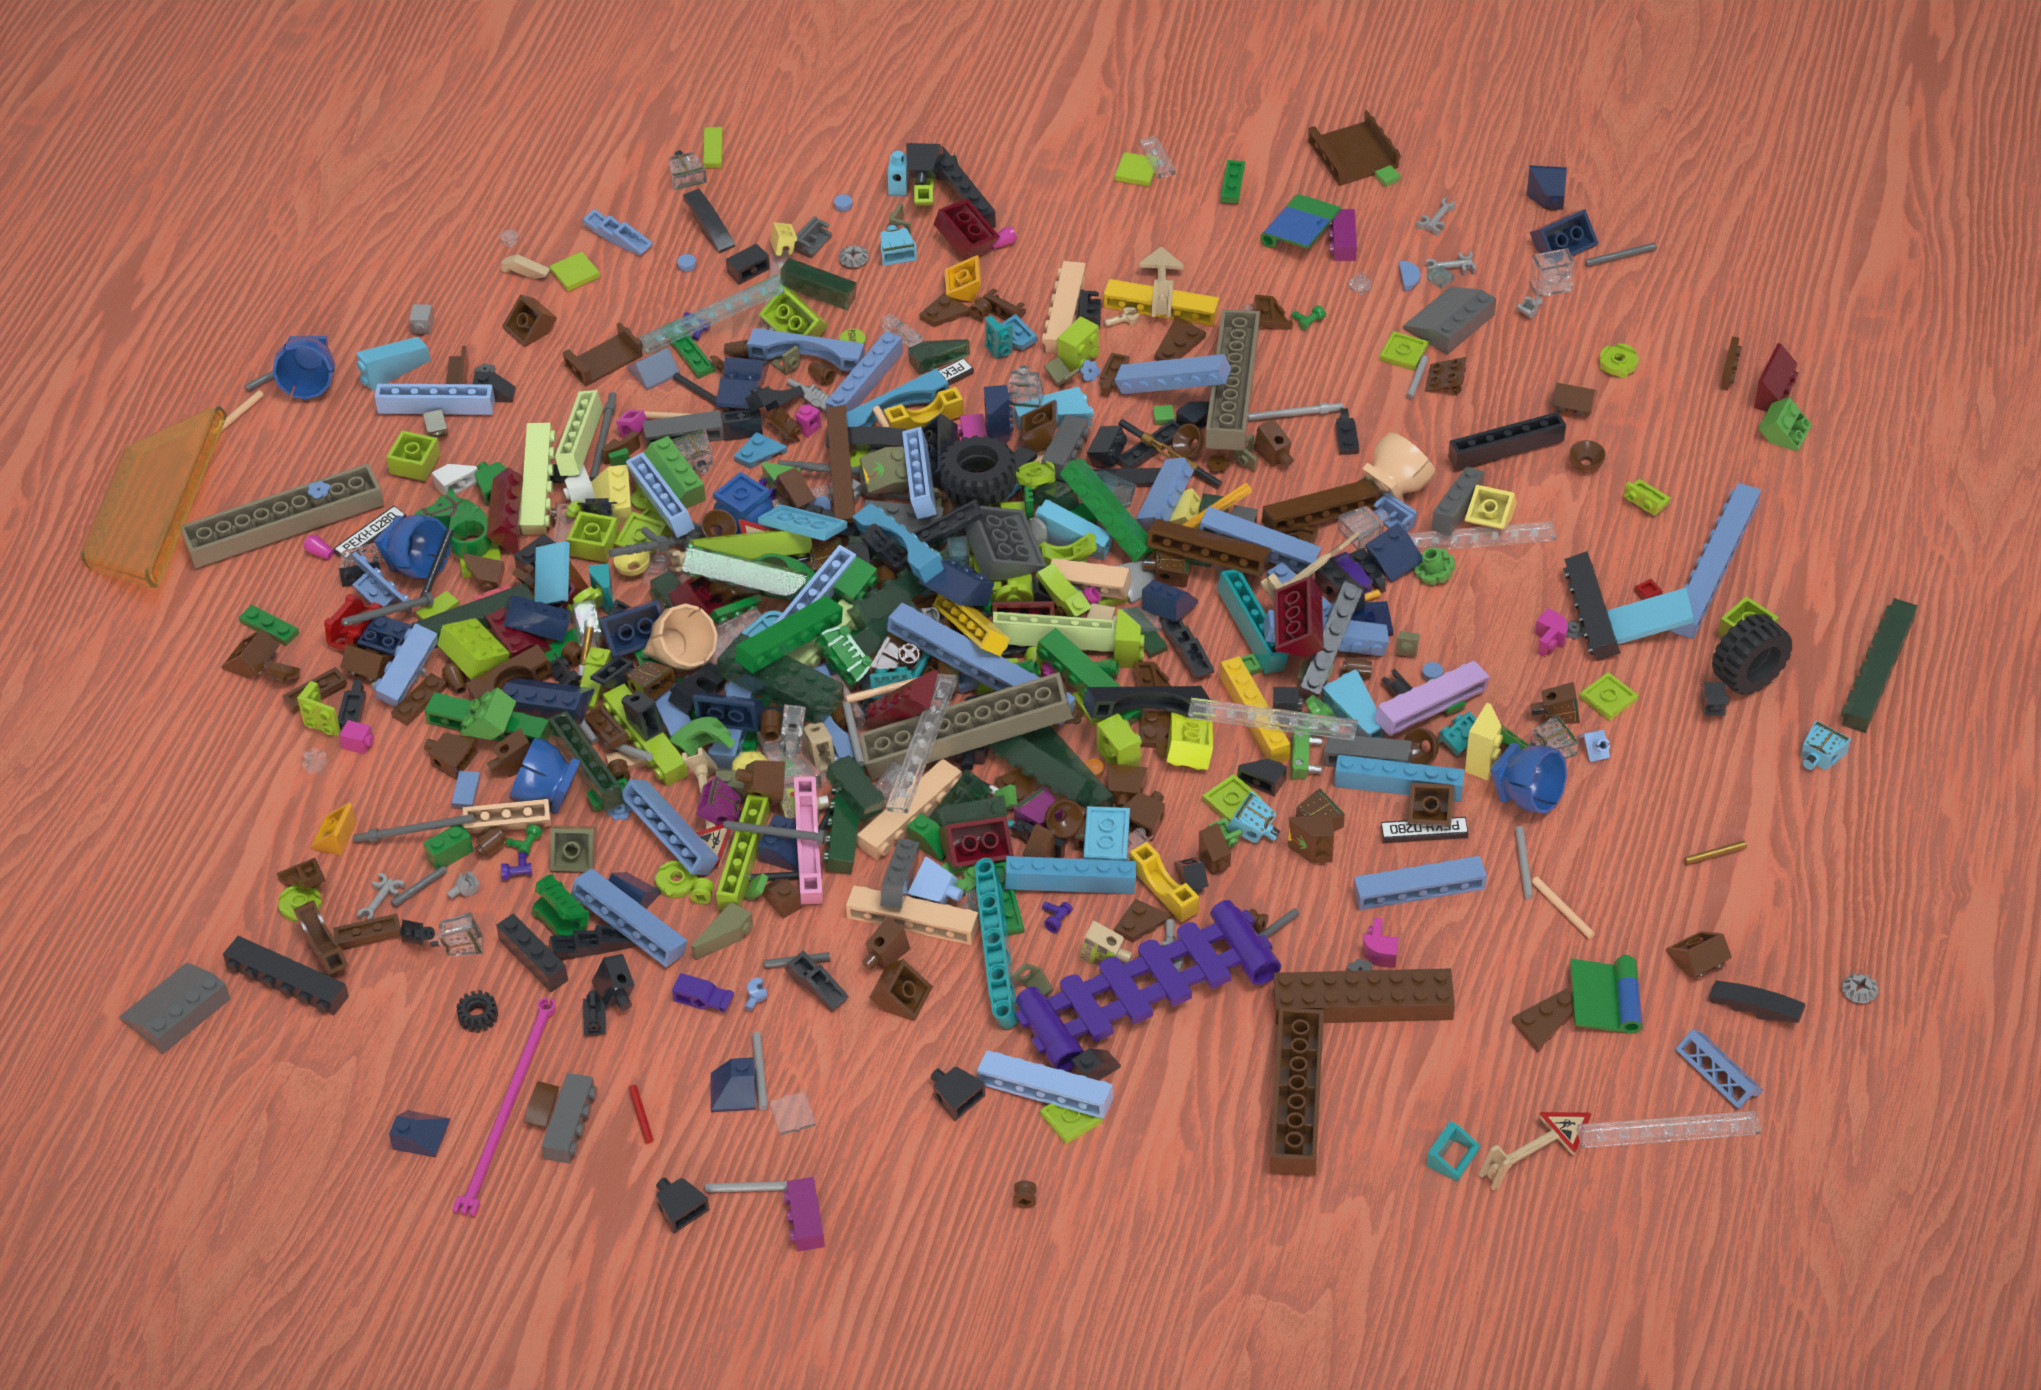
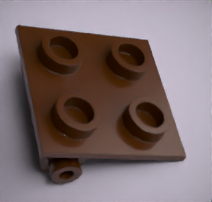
M1455 358L1430 364L1425 392L1449 387L1452 394H1459L1462 390L1461 385L1463 384L1464 372L1466 371L1465 364L1467 358Z

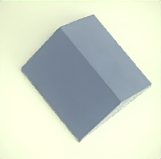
M669 348L660 350L628 366V370L647 391L673 379L675 373L680 374Z

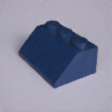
M1586 209L1575 211L1529 232L1536 250L1551 265L1599 244Z
M1007 385L984 387V406L987 436L991 439L997 438L1000 442L1006 444L1010 441V432H1014L1013 420H1010V418H1013V408L1009 406V404H1013L1012 392L1008 393Z
M948 558V561L942 560L941 563L944 570L927 583L919 579L918 583L959 605L988 606L994 587V582L988 580L986 575L975 573L973 568L962 566L958 560Z
M511 595L505 604L504 626L563 642L570 624L571 612L561 607L556 608L543 602H535L522 596Z
M651 600L597 619L602 637L608 649L611 650L613 658L646 647L651 636L652 625L663 613L659 600Z
M715 693L694 694L693 701L697 719L714 717L728 729L759 732L761 714L764 712L762 700L718 695Z

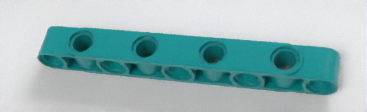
M982 858L975 865L989 997L993 1015L999 1026L1003 1029H1010L1017 1023V1018L1015 1017L1017 1011L1014 980L1011 978L1013 970L1000 876L993 861L989 858Z

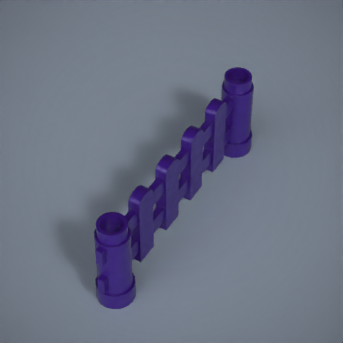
M1224 900L1216 904L1210 912L1214 924L1200 930L1197 924L1193 922L1185 923L1177 929V940L1163 947L1156 940L1144 941L1138 947L1139 957L1125 964H1122L1117 957L1106 958L1099 964L1100 975L1085 982L1076 974L1066 976L1060 981L1061 992L1047 998L1037 987L1024 989L1016 997V1004L1020 1009L1015 1013V1017L1022 1028L1029 1026L1035 1038H1032V1044L1039 1055L1046 1053V1059L1052 1068L1070 1073L1072 1072L1071 1059L1084 1052L1076 1038L1087 1033L1094 1043L1114 1034L1111 1022L1126 1015L1133 1025L1152 1017L1153 1009L1150 1005L1164 998L1168 999L1172 1007L1192 999V991L1189 987L1206 980L1211 989L1231 981V974L1228 969L1239 964L1242 965L1244 973L1252 984H1266L1274 979V973L1280 972L1281 963L1273 953L1272 944L1265 934L1259 936L1252 927L1255 924V920L1248 910L1241 911L1231 900ZM1224 939L1230 950L1217 955L1210 944ZM1188 955L1195 965L1178 972L1172 961ZM1149 972L1156 983L1139 990L1133 979ZM1111 990L1117 1001L1100 1008L1094 996ZM1071 1007L1078 1018L1063 1024L1057 1013Z

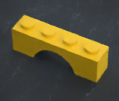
M956 387L938 392L932 403L919 410L906 409L902 404L884 409V416L891 428L907 430L924 426L939 413L950 420L964 416L963 398Z
M1148 842L1130 851V861H1136V875L1181 923L1199 913V896L1187 883L1179 885L1169 876L1162 864L1160 855Z

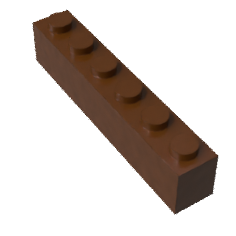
M1369 479L1263 506L1261 522L1265 527L1281 533L1376 509L1374 504L1379 500L1380 492Z
M1156 519L1151 525L1147 540V546L1260 577L1269 566L1270 548L1161 519Z

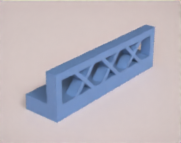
M1692 1029L1676 1048L1689 1063L1738 1109H1741L1752 1095L1758 1097L1763 1092V1089L1702 1031ZM1691 1040L1696 1044L1697 1054L1689 1055L1684 1050ZM1702 1057H1710L1712 1059V1069H1704L1702 1067ZM1725 1071L1728 1074V1084H1720L1718 1082L1717 1072ZM1741 1086L1746 1091L1739 1101L1733 1096V1087Z

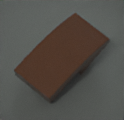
M632 430L621 441L614 438L601 449L603 463L606 465L610 464L609 453L627 448L629 455L638 450L640 448L639 433Z
M537 1081L527 1108L524 1123L542 1128L547 1127L559 1086Z

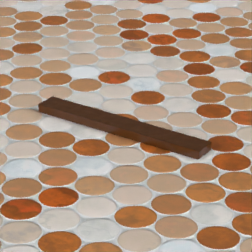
M844 404L826 408L835 518L852 523L854 522L852 516L856 512L847 408Z

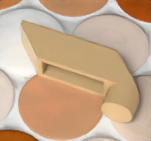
M518 254L502 260L500 267L501 271L505 273L512 270L533 280L546 277L550 268Z

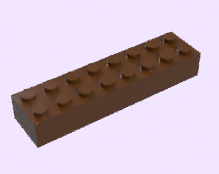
M1451 968L1274 973L1275 1024H1278L1279 1007L1324 1010L1323 1023L1453 1020L1455 1000Z
M1279 1007L1270 1172L1316 1175L1324 1010Z

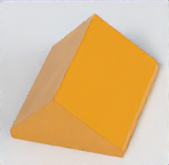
M978 255L945 269L946 295L948 297L974 302L981 285Z
M348 802L325 816L310 847L311 849L342 856L357 824L351 803Z

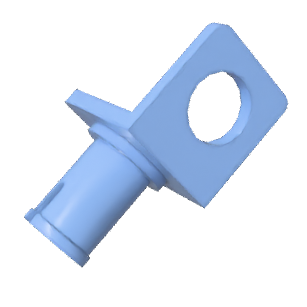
M1596 730L1578 735V738H1584L1590 762L1610 757V745H1607L1610 742L1606 739L1604 730Z

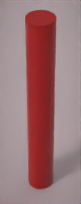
M631 1085L628 1089L645 1143H652L654 1139L637 1085Z

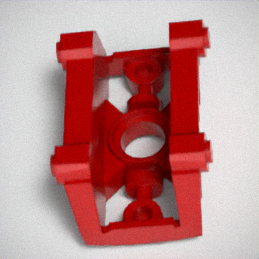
M348 594L345 598V603L331 618H327L324 621L327 645L344 652L346 644H357L373 619L348 626L342 625V619L360 614L363 610L368 612L383 608V606L375 602L370 606L364 605L360 597ZM345 637V640H341L338 643H336L337 639Z

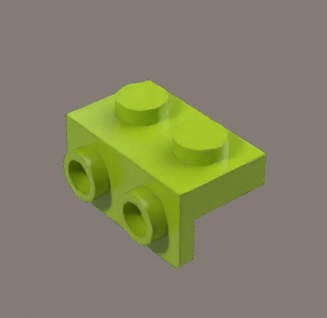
M1638 479L1633 484L1631 482L1625 484L1624 497L1654 516L1670 504V497L1641 479Z

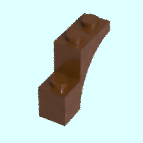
M312 900L294 908L293 911L308 946L316 953L323 972L331 975L348 967L343 951L328 930L315 901Z

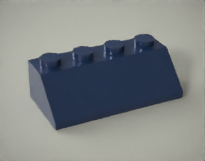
M516 678L506 682L502 691L516 701L513 709L514 712H522L526 715L542 717L548 720L582 724L595 690L594 688Z

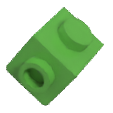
M1226 817L1208 825V827L1215 823L1220 825L1229 848L1239 842L1238 839L1243 833L1241 829L1234 832L1227 830L1226 827L1229 822Z

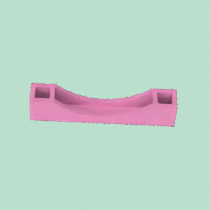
M794 777L796 830L818 833L815 777ZM797 839L801 905L822 904L819 845L817 841Z

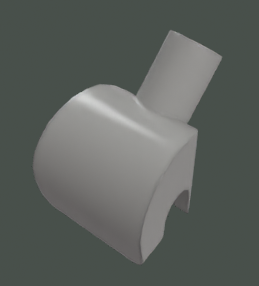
M1524 297V302L1522 304L1519 303L1516 309L1529 318H1534L1538 313V306H1541L1543 301L1541 298L1534 300L1531 297Z
M935 607L918 609L919 612L937 622L943 617V614Z
M471 871L466 872L463 877L460 873L455 886L447 894L452 899L459 893L464 896H472L479 890L480 883Z

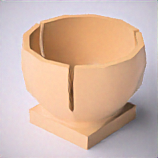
M1392 432L1384 436L1375 448L1373 466L1367 463L1362 468L1366 478L1372 482L1381 495L1384 496L1388 492L1403 503L1405 502L1403 494L1419 491L1435 475V468L1430 460L1406 438Z
M681 604L668 608L652 625L651 636L643 653L665 666L672 667L673 671L677 673L701 667L716 650L718 634L713 620L702 608L699 609L697 606Z

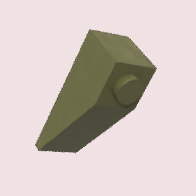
M730 902L691 945L693 958L698 960L741 941L753 929L752 913Z

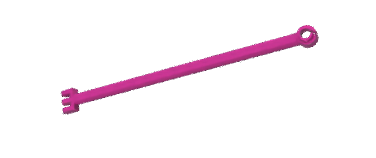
M547 997L542 998L538 1002L539 1013L464 1197L457 1196L453 1206V1212L459 1213L461 1206H463L462 1214L467 1215L470 1207V1216L476 1217L480 1201L476 1200V1197L547 1020L556 1011L555 1001L550 998L549 1005Z

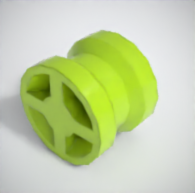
M706 878L695 879L690 899L701 905L710 903L712 899L711 893L714 890L713 882Z

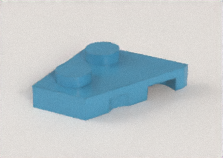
M1016 314L1001 323V326L1009 323L1013 326V348L1024 350L1038 341L1037 335Z
M756 432L734 455V461L751 469L762 462L772 460V456L777 453L786 454L787 446Z

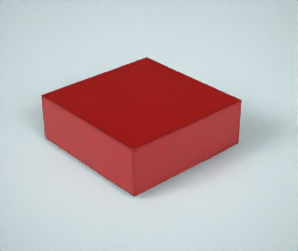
M1652 579L1634 587V592L1642 600L1663 594V591Z

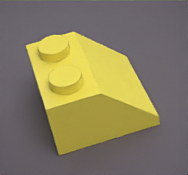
M1476 485L1465 522L1504 530L1511 522L1517 505L1515 493Z

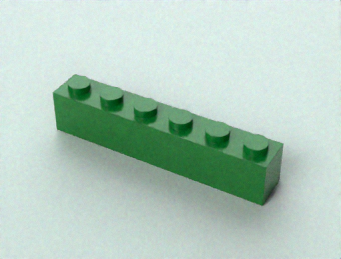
M1083 458L1071 460L1060 472L1061 477L1134 563L1143 561V558H1148L1155 551V548L1147 546L1148 534Z
M825 595L737 644L735 661L751 673H754L810 642L825 630L837 627L842 623L843 607Z
M1054 628L1038 641L1036 653L1040 659L1051 665L1056 673L1059 672L1067 680L1068 684L1075 687L1084 698L1087 687H1121L1057 628ZM1143 708L1131 709L1118 714L1123 720H1127L1131 726L1141 718Z
M434 692L424 710L427 724L461 732L463 727L462 721L468 715L469 705L472 701ZM512 711L504 733L492 740L501 742L521 728L530 745L535 737L548 741L551 735L549 720L542 717Z

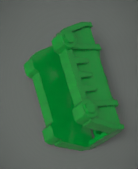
M843 625L825 630L818 636L814 644L822 651L821 655L827 660L829 667L837 673L840 681H844L849 688L848 690L851 691L858 685L859 681L871 667L872 659L869 656H865L850 636L848 627Z
M549 874L536 882L535 892L538 895H542V897L532 906L531 914L535 918H540L555 936H572L573 930H587L589 911L581 906V901H576V898L565 889L561 881L558 882L553 874Z

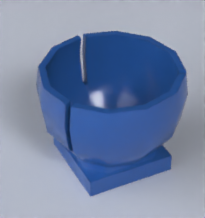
M289 336L288 341L275 354L272 373L278 387L288 395H290L295 385L291 397L306 400L320 396L333 382L335 360L328 347L327 336Z
M739 472L713 493V498L716 500L713 510H725L734 517L737 524L736 534H741L739 519L758 524V517L774 509V505L769 498L770 490L742 472ZM715 526L714 530L718 536L721 535V529Z
M397 515L374 542L390 571H399L411 578L427 579L435 557L430 555L436 556L447 528L437 518L431 516L411 515L404 518ZM450 543L444 557H449ZM443 558L438 573L442 571L448 559Z
M535 737L522 763L524 767L520 768L509 798L515 802L548 799L551 805L550 812L558 814L573 782L580 760L572 758L571 762L567 763L556 746L546 740Z
M1511 743L1490 769L1500 801L1508 803L1512 799L1517 807L1528 812L1547 814L1556 807L1555 805H1558L1564 793L1567 779L1566 760L1561 751L1552 747L1530 745L1521 750L1519 744Z

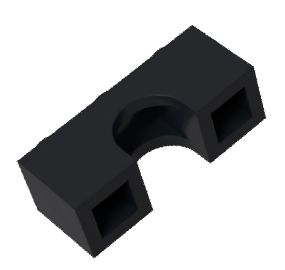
M1332 558L1315 571L1316 584L1326 594L1333 591L1336 594L1344 581L1363 589L1354 613L1366 608L1364 588Z
M709 662L703 667H698L691 675L687 674L682 681L675 682L670 688L671 694L668 701L688 715L695 710L694 694H719L723 691L729 676Z

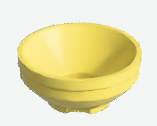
M643 551L642 553H634L632 555L614 557V565L619 573L635 577L649 567L650 554ZM633 565L640 566L637 569L629 570V568Z
M758 751L741 752L733 760L732 770L737 771L738 768L745 769L747 764L755 760L768 761V759Z

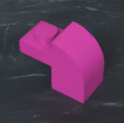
M1549 608L1537 619L1535 634L1542 637L1539 640L1538 654L1544 657L1550 651H1554L1557 646L1564 648L1568 630L1565 618Z
M1374 917L1373 926H1369L1368 934H1363V954L1374 965L1396 968L1399 937L1381 936L1383 918Z

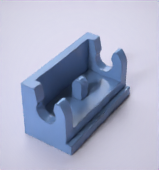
M1386 492L1374 504L1377 509L1372 513V517L1387 528L1399 523L1406 532H1409L1416 526L1417 511L1390 493Z

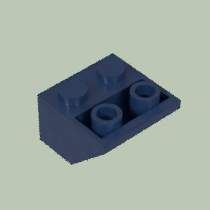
M385 616L374 618L358 640L357 645L394 656L397 647L403 645L407 630L409 628L412 629L413 625Z

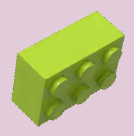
M476 618L442 625L437 645L471 680L508 661L509 651Z

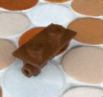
M777 407L774 409L772 416H765L771 422L770 425L782 433L781 436L784 439L800 442L797 435L802 432L801 426L793 418H790V415L783 408Z

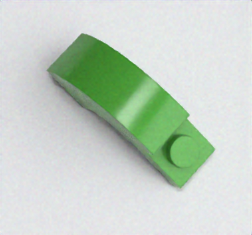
M702 717L689 722L680 728L669 740L681 753L686 752L690 757L697 753L698 748L710 743H719L730 749L736 743L730 737L731 733L714 717Z

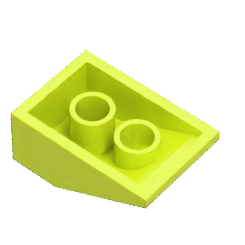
M1171 712L1167 762L1174 766L1184 765L1196 770H1208L1213 751L1212 719L1185 717Z

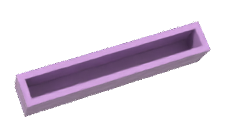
M1475 661L1462 664L1451 672L1448 671L1436 679H1431L1419 687L1416 686L1404 694H1399L1387 702L1380 703L1374 720L1391 736L1446 710L1462 700L1465 701L1486 691L1490 676Z

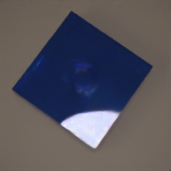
M1387 601L1365 603L1366 608L1353 613L1351 620L1387 625L1388 636H1393L1394 631Z

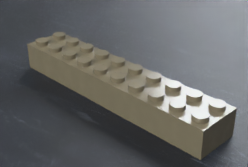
M1222 309L1216 355L1225 354L1231 366V371L1225 384L1212 385L1206 425V448L1245 450L1260 331V311Z
M369 463L181 525L179 528L195 568L383 506L384 500L376 477ZM323 481L330 485L327 496L314 499L313 496L308 495V486L311 483Z
M1058 672L859 735L866 768L872 780L891 775L893 763L898 773L1073 719L1065 685Z

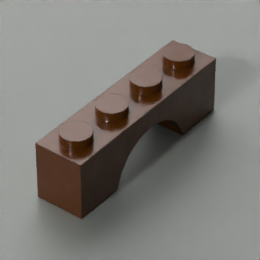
M537 644L465 684L471 698L474 700L479 699L487 691L490 692L497 687L502 690L508 681L516 678L538 681L553 673L549 659Z

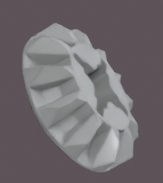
M855 244L851 247L847 245L846 249H841L839 254L840 263L851 268L864 265L869 258L867 249H863L862 245L856 247Z
M1861 972L1858 974L1851 973L1849 977H1845L1842 984L1844 995L1856 1003L1871 1002L1878 994L1879 987L1876 985V980L1870 978V974L1865 976ZM1864 984V988L1856 991L1857 986Z

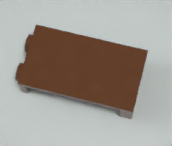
M620 322L617 323V336L583 354L576 356L570 349L563 352L565 367L585 387L643 356L641 340L636 338L628 327L625 328Z

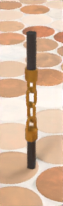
M1124 419L1119 421V426L1141 439L1146 445L1153 446L1164 456L1172 459L1176 457L1182 458L1167 445L1156 441L1155 437L1149 433H1144ZM1162 446H1163V447H1165L1166 449H1168L1169 451H1168L1167 453H1165L1164 451H1162V450H1160V449H1161ZM1184 457L1193 468V474L1220 488L1222 481L1201 469L1195 462Z

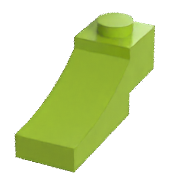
M1055 563L1037 572L1036 576L1057 607H1062L1068 617L1079 618L1088 613L1092 608L1083 593L1078 591L1064 577Z
M591 647L585 660L580 687L594 688L595 690L587 711H592L597 707L605 687L590 680V676L612 660L611 650Z

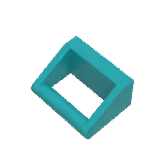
M609 564L589 565L591 586L593 589L597 588L596 585L602 588L604 604L601 608L606 614H609L614 603Z
M1449 1121L1428 1151L1426 1166L1458 1181L1481 1146L1458 1124ZM1454 1141L1469 1148L1455 1169L1443 1159V1156Z

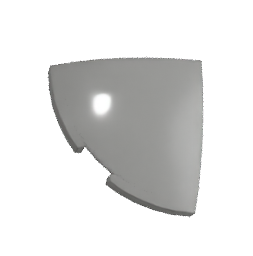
M1037 517L1029 519L1028 522L1037 544L1039 545L1043 541L1046 542L1047 527Z
M1142 561L1115 566L1130 569L1132 583L1128 596L1131 604L1142 599V589L1154 580V571L1142 570Z

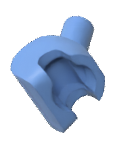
M754 978L749 981L747 985L748 1001L744 1007L748 1011H752L756 1003L768 998L767 991L763 988L762 978Z

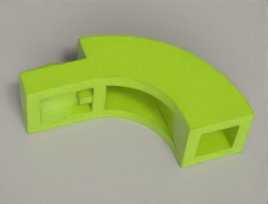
M927 178L926 185H914L915 206L934 205V178Z
M1091 532L1067 546H1053L1045 541L1038 545L1046 566L1051 564L1052 558L1088 563L1087 557L1097 550L1096 537Z

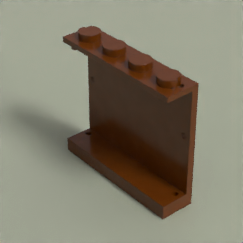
M1367 110L1364 112V122L1321 135L1315 126L1308 128V143L1339 186L1374 176L1375 171L1389 165L1394 169L1399 168V160L1401 158L1399 150L1393 146L1391 139L1387 138L1382 127H1379L1375 118Z

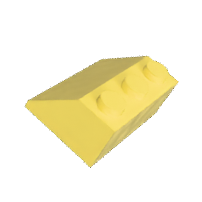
M627 465L609 466L591 481L595 498H609V502H617V504H611L612 515L610 517L617 518L618 525H623L632 513L629 470Z
M1486 703L1469 731L1465 772L1487 781L1492 775L1490 769L1501 754L1499 746L1503 739V736L1500 735L1501 724L1492 705Z

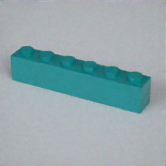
M1238 570L1222 571L1216 589L1264 673L1284 671L1289 654L1277 652L1275 650V643L1265 642L1263 622L1266 613L1242 572Z

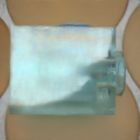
M967 536L947 538V561L948 558L956 559L960 562V565L970 567Z

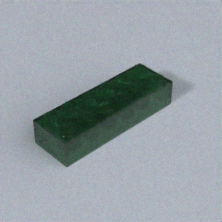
M740 633L717 658L719 676L814 724L824 723L844 700L843 683L787 655L751 673L735 661L736 645L750 638L743 633Z

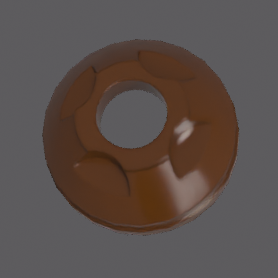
M1184 424L1176 431L1173 437V451L1181 457L1193 459L1203 448L1204 436L1199 427L1193 424ZM1197 439L1198 444L1195 449H1192L1191 444L1193 440Z
M1583 440L1572 445L1569 458L1571 463L1578 469L1592 471L1603 465L1606 453L1604 448L1597 442ZM1589 460L1592 464L1584 465L1581 461Z
M711 510L702 518L700 529L704 538L718 537L711 532V528L715 526L719 527L722 531V534L719 536L735 535L737 532V524L734 517L725 510Z
M264 660L263 668L269 679L289 683V681L297 678L301 672L300 668L267 660Z
M1415 728L1405 735L1404 740L1412 741L1413 755L1411 763L1428 765L1435 760L1439 744L1432 731L1425 728ZM1425 740L1430 743V750L1427 753L1422 750V743Z
M1059 799L1053 802L1045 813L1046 827L1054 832L1055 836L1060 838L1070 837L1075 834L1083 822L1082 809L1077 803L1069 799ZM1058 810H1064V818L1059 821L1055 820V813Z

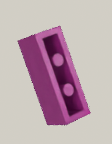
M1341 209L1328 225L1329 228H1332L1329 229V241H1333L1330 242V253H1333L1334 261H1356L1355 209Z
M814 1177L786 1181L787 1190L783 1191L785 1205L790 1204V1210H786L788 1224L793 1223L794 1229H789L791 1243H796L797 1252L825 1247Z

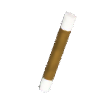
M594 615L587 616L578 674L583 676L585 660L591 648L596 619Z

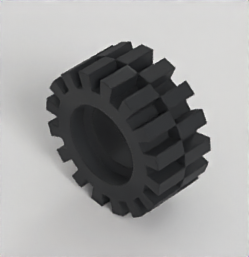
M478 990V994H475V991H471L470 996L467 993L464 994L465 999L460 998L456 1006L459 1023L463 1026V1029L466 1030L468 1028L469 1032L472 1033L476 1029V1033H480L482 1028L484 1032L488 1030L487 1026L492 1028L494 1026L493 1022L496 1023L498 1017L494 997L490 996L488 992H485L483 995L482 990ZM475 1008L486 1009L485 1012H483L480 1015L469 1014V1012Z

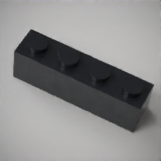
M514 913L496 924L499 941L550 992H553L569 981L566 965Z

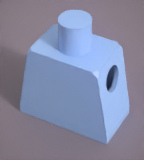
M925 856L908 894L915 899L929 900L933 903L947 905L949 898L957 902L960 901L964 891L956 887L958 878Z

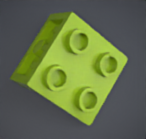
M310 681L297 698L304 725L311 729L323 731L327 735L339 737L341 730L336 709L322 704L318 683Z

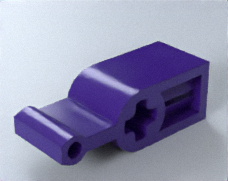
M1347 552L1331 557L1364 588L1365 593L1371 592L1372 581L1357 562L1352 561Z
M680 973L672 988L674 1002L699 1009L710 1007L720 1012H726L734 997V992L731 990L717 988L710 981Z

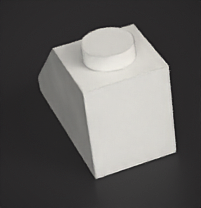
M447 464L432 472L434 486L443 496L447 495L449 489H453L455 494H458L476 484L474 473L478 471V468L476 466Z
M583 464L579 475L568 476L565 479L567 488L563 489L566 500L570 499L571 502L580 501L584 503L587 498H595L591 481Z

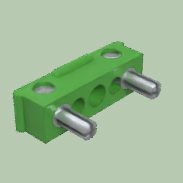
M1299 725L1294 726L1291 737L1290 778L1292 780L1294 778L1306 780L1308 772L1319 774L1322 772L1321 766L1309 765V744L1322 745L1323 739L1311 737L1310 728L1299 727Z

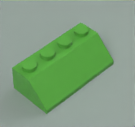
M669 436L650 443L644 454L683 506L687 509L705 501L704 483Z

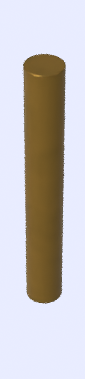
M1743 840L1684 857V862L1686 865L1746 849L1747 845Z

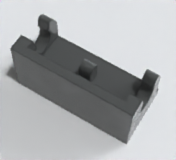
M814 216L796 234L795 252L813 258L832 237V233L823 228H828L830 225Z

